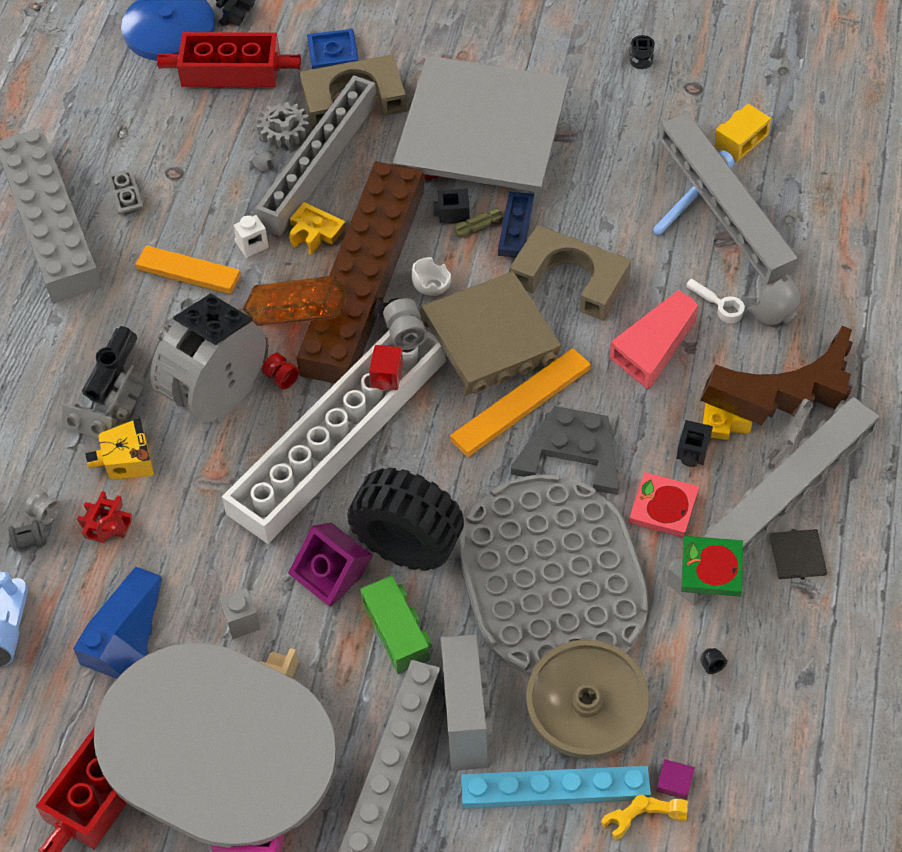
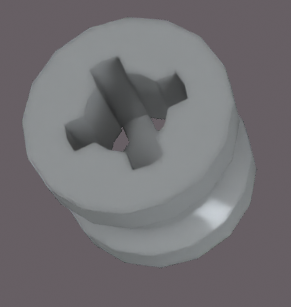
M40 489L29 496L25 503L24 511L31 517L36 516L41 524L47 525L57 517L61 504L55 498H48V494Z

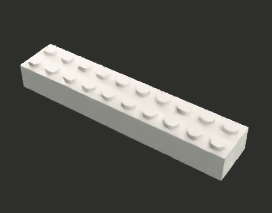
M389 331L375 344L395 347ZM427 331V338L424 343L414 349L402 350L403 368L398 390L371 388L369 369L374 351L373 346L222 496L226 515L269 544L446 362V353L435 335Z

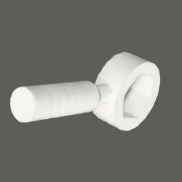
M694 279L688 281L686 285L688 289L708 302L718 305L717 314L723 322L732 324L739 322L743 318L745 306L739 298L729 296L719 299L714 292ZM733 306L738 312L729 314L724 308Z

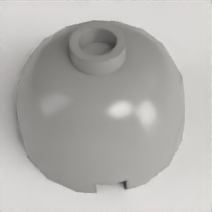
M786 274L783 280L780 279L758 298L759 301L755 305L752 304L748 310L761 323L777 325L784 321L787 325L798 315L796 309L801 303L800 289L792 278Z

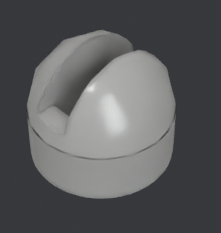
M268 150L260 153L252 160L255 167L262 172L272 169L274 164L273 157Z

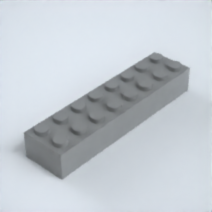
M42 127L0 140V161L52 303L101 288L102 285L95 263Z

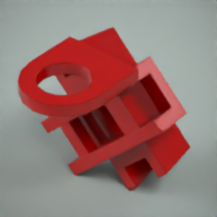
M101 491L96 504L85 502L84 507L87 512L84 517L78 516L77 518L81 527L84 528L82 534L85 539L105 544L107 538L112 536L125 537L132 522V514L120 511L123 506L121 496L117 495L115 500L107 499L106 492Z

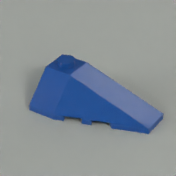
M135 567L90 620L75 644L73 650L80 665L117 679L131 665L147 656L149 635H151L153 627V614L157 607L162 581L160 575L139 567Z

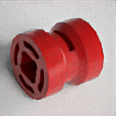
M280 353L270 355L262 366V373L269 379H274L275 384L282 390L291 387L296 382L300 373L299 369L294 364L287 363L286 358Z

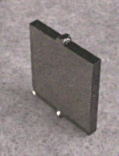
M791 529L788 532L770 533L779 579L800 578L805 580L806 577L827 575L817 529L800 531Z

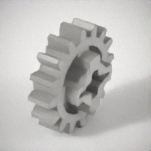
M276 102V107L273 108L268 105V111H261V117L257 118L258 135H261L262 141L267 140L269 146L277 143V148H281L282 144H286L290 148L292 142L297 145L300 144L299 138L306 139V132H310L309 115H306L304 108L299 110L298 104L291 107L289 102H286L284 106Z

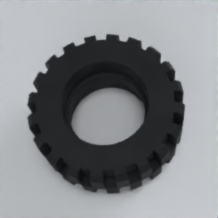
M382 468L368 474L353 499L347 514L348 524L352 533L357 535V539L361 543L366 544L370 551L381 555V558L390 560L395 565L401 567L407 566L412 570H417L418 568L422 571L433 570L446 563L464 528L462 510L459 509L458 503L451 499V495L446 490H441L439 485L433 481L429 482L424 479L425 477L419 474H411L408 470L402 469L398 471L396 468Z

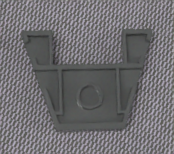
M554 406L511 466L512 475L525 477L537 474L542 455L596 465L598 467L593 488L596 491L618 495V475L609 417L606 415Z

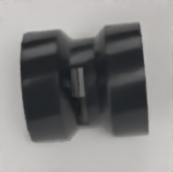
M638 35L632 39L630 64L633 67L647 69L653 64L655 42L651 37Z

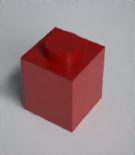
M374 346L369 369L371 388L398 390L403 368L402 347Z

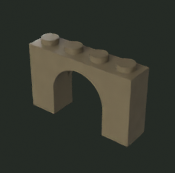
M393 54L299 72L301 88L312 130L333 104L332 99L334 95L345 88L353 75L375 83L376 95L383 116L407 112L406 94Z
M537 225L510 266L509 273L514 271L525 290L533 293L545 273L551 268L562 264H573L582 267L592 278L581 294L580 312L604 321L630 277L631 260L605 251L600 247L579 241L574 237H568L552 229Z

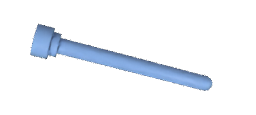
M719 151L718 153L724 156L727 165L731 169L735 163L734 158L726 151ZM694 186L654 227L653 231L656 235H661L699 195Z

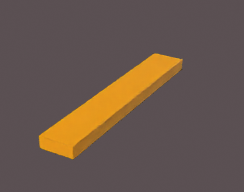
M574 348L570 349L452 433L450 441L467 458L591 370V364Z

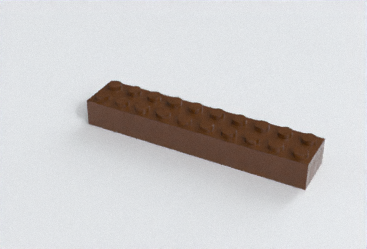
M374 162L296 357L300 371L299 376L335 384L362 358L378 315V298L385 297L424 193L423 170Z

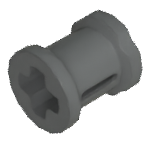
M37 520L32 521L30 525L18 528L8 527L14 552L19 551L20 547L36 543L43 545L42 534Z

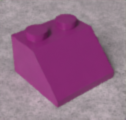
M332 522L313 525L288 574L325 604L333 606L361 579L373 554Z

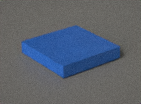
M353 29L307 34L312 69L359 61Z

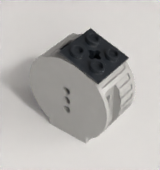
M210 293L190 307H183V311L180 310L173 317L175 323L172 326L168 324L164 326L168 332L163 328L160 330L158 339L161 342L156 349L152 361L151 384L156 393L179 406L198 420L220 423L254 388L253 381L256 379L264 360L266 339L262 329L251 322L253 318Z

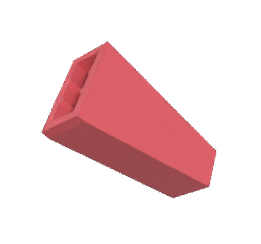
M678 290L611 341L610 359L648 390L652 387L696 322L698 304H696L693 298L686 296Z

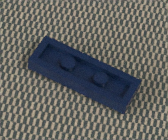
M509 191L498 245V256L516 258L525 245L534 204V194Z

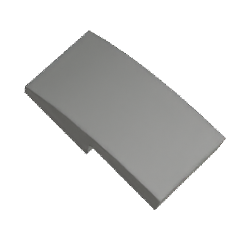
M132 169L107 175L119 215L143 208Z

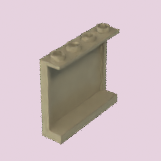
M514 271L425 304L420 309L421 321H423L425 328L430 327L465 384L462 392L463 396L472 393L479 394L489 386L506 383L511 377L519 374L521 376L526 375L541 365L548 366L557 359L561 348L560 342Z

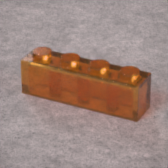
M335 275L254 285L242 310L249 317L253 318V322L257 326L338 318L349 292Z

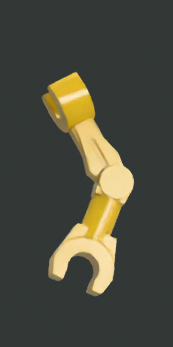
M638 795L632 801V804L623 811L618 809L606 814L601 820V824L604 829L612 823L619 826L612 832V838L616 841L625 835L631 826V820L644 812L668 814L674 820L686 821L688 801L673 799L670 802H665L653 797Z

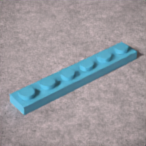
M648 766L461 774L463 809L633 801L638 795L651 797Z

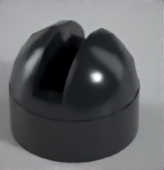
M708 648L701 654V664L708 674L720 672L727 664L726 657L719 649Z

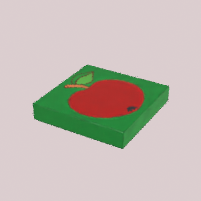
M684 536L681 592L741 597L743 540Z

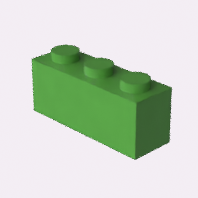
M390 576L361 588L362 604L397 674L408 670L411 660L422 663L429 661V648L432 647L430 637L426 631L421 632L418 626L420 620L415 608L409 609L406 603L408 596L403 585H397L394 577Z

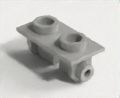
M131 365L126 374L121 372L114 384V387L118 389L116 392L112 390L105 402V405L109 407L105 416H108L110 412L116 414L117 418L121 420L131 416L137 402L135 400L138 399L145 385L144 379L141 376L131 374L133 365Z
M76 403L73 405L62 404V428L99 438L98 435L120 425V419L116 418L114 414L105 416V413H95L94 410L81 407Z

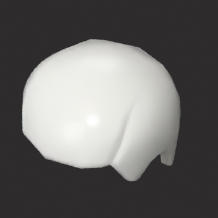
M431 257L418 259L413 264L412 283L421 294L438 296L451 286V273L446 269L445 264L438 266Z

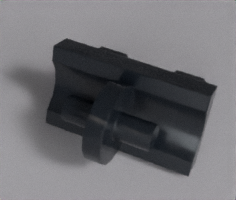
M216 0V6L220 9L223 7V15L219 23L225 26L230 21L240 26L246 12L238 7L241 6L250 11L255 4V0Z

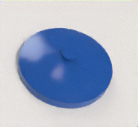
M137 0L125 12L121 25L127 46L137 55L157 61L158 53L179 54L183 32H214L215 18L212 7L206 0Z

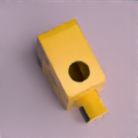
M141 418L100 433L98 437L101 449L85 453L89 469L105 465L108 477L111 480L154 475Z

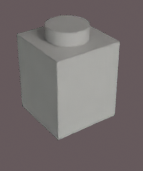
M248 589L219 598L232 639L260 630L256 610Z

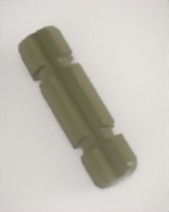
M498 208L467 219L466 222L455 224V233L458 237L469 235V232L473 233L493 223L502 221V214Z

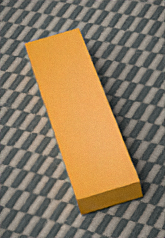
M147 245L135 264L137 270L230 295L241 276L239 269Z

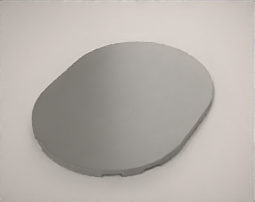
M532 475L501 484L491 490L489 495L482 501L477 502L471 509L460 534L459 562L478 630L488 647L501 660L511 667L531 675L534 667L549 651L562 644L576 640L602 641L616 646L628 654L638 641L646 622L648 590L627 525L611 501H607L596 492V489L580 481L573 482L561 479L557 475Z
M178 644L157 650L138 660L126 669L110 687L100 705L95 722L94 746L98 764L104 777L117 795L137 810L193 839L213 846L225 848L245 845L257 846L276 840V837L288 832L292 828H297L310 817L324 799L333 779L336 766V741L333 727L327 712L317 697L309 689L289 676L237 651L215 644Z

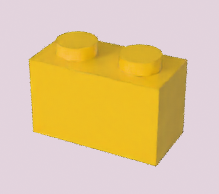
M747 104L741 110L735 111L726 123H721L717 127L714 147L719 151L728 152L738 162L769 135L771 117Z

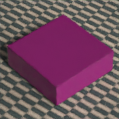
M664 759L657 792L687 800L695 767Z

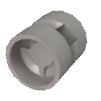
M402 298L389 303L385 307L383 315L395 347H402V350H410L425 342L427 331L423 321H421V315L414 300Z

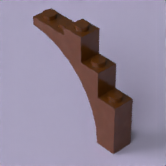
M841 326L824 355L813 363L795 371L780 374H751L715 365L706 380L700 401L761 426L767 417L772 418L776 409L799 417L805 408L810 409L813 401L836 409L841 400H847L852 386L848 385L851 374L845 372L847 361H844V357L849 354L853 344L849 340L852 329Z

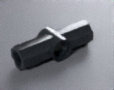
M124 326L115 328L107 345L96 353L97 363L82 389L84 396L97 403L105 401L120 373H124L123 365L137 341L136 333Z

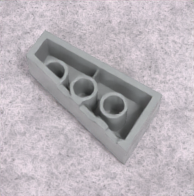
M477 634L441 637L451 771L488 768L487 736L492 735L491 717H485L484 711H490L489 693H482V688L487 687L486 669H480V665L485 664L484 646L478 647Z

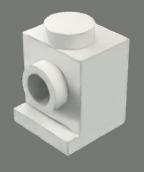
M257 215L244 216L239 223L233 225L236 236L234 238L235 242L246 258L269 248L266 228ZM256 237L258 242L249 245L248 240Z

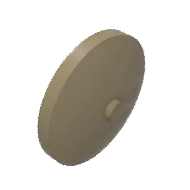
M576 640L562 644L549 651L534 667L526 691L527 712L537 734L556 751L580 759L603 758L621 751L638 736L648 714L649 689L642 670L623 650L602 641Z

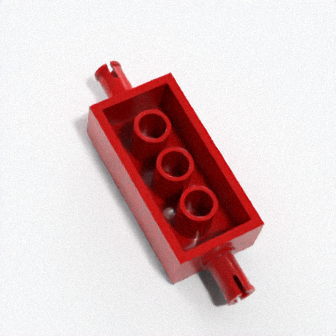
M183 32L179 54L158 53L157 65L158 69L177 68L181 87H276L277 74L280 69L301 70V54H280L277 33Z
M94 728L36 805L42 819L55 827L42 847L38 849L39 852H62L70 839H76L95 850L127 805L111 788L98 764L94 746Z

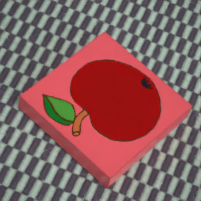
M644 472L629 523L684 538L698 495L699 486Z

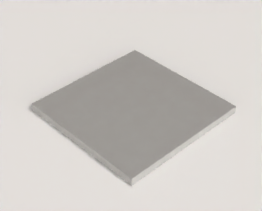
M426 56L393 165L423 170V174L541 193L569 84V77Z

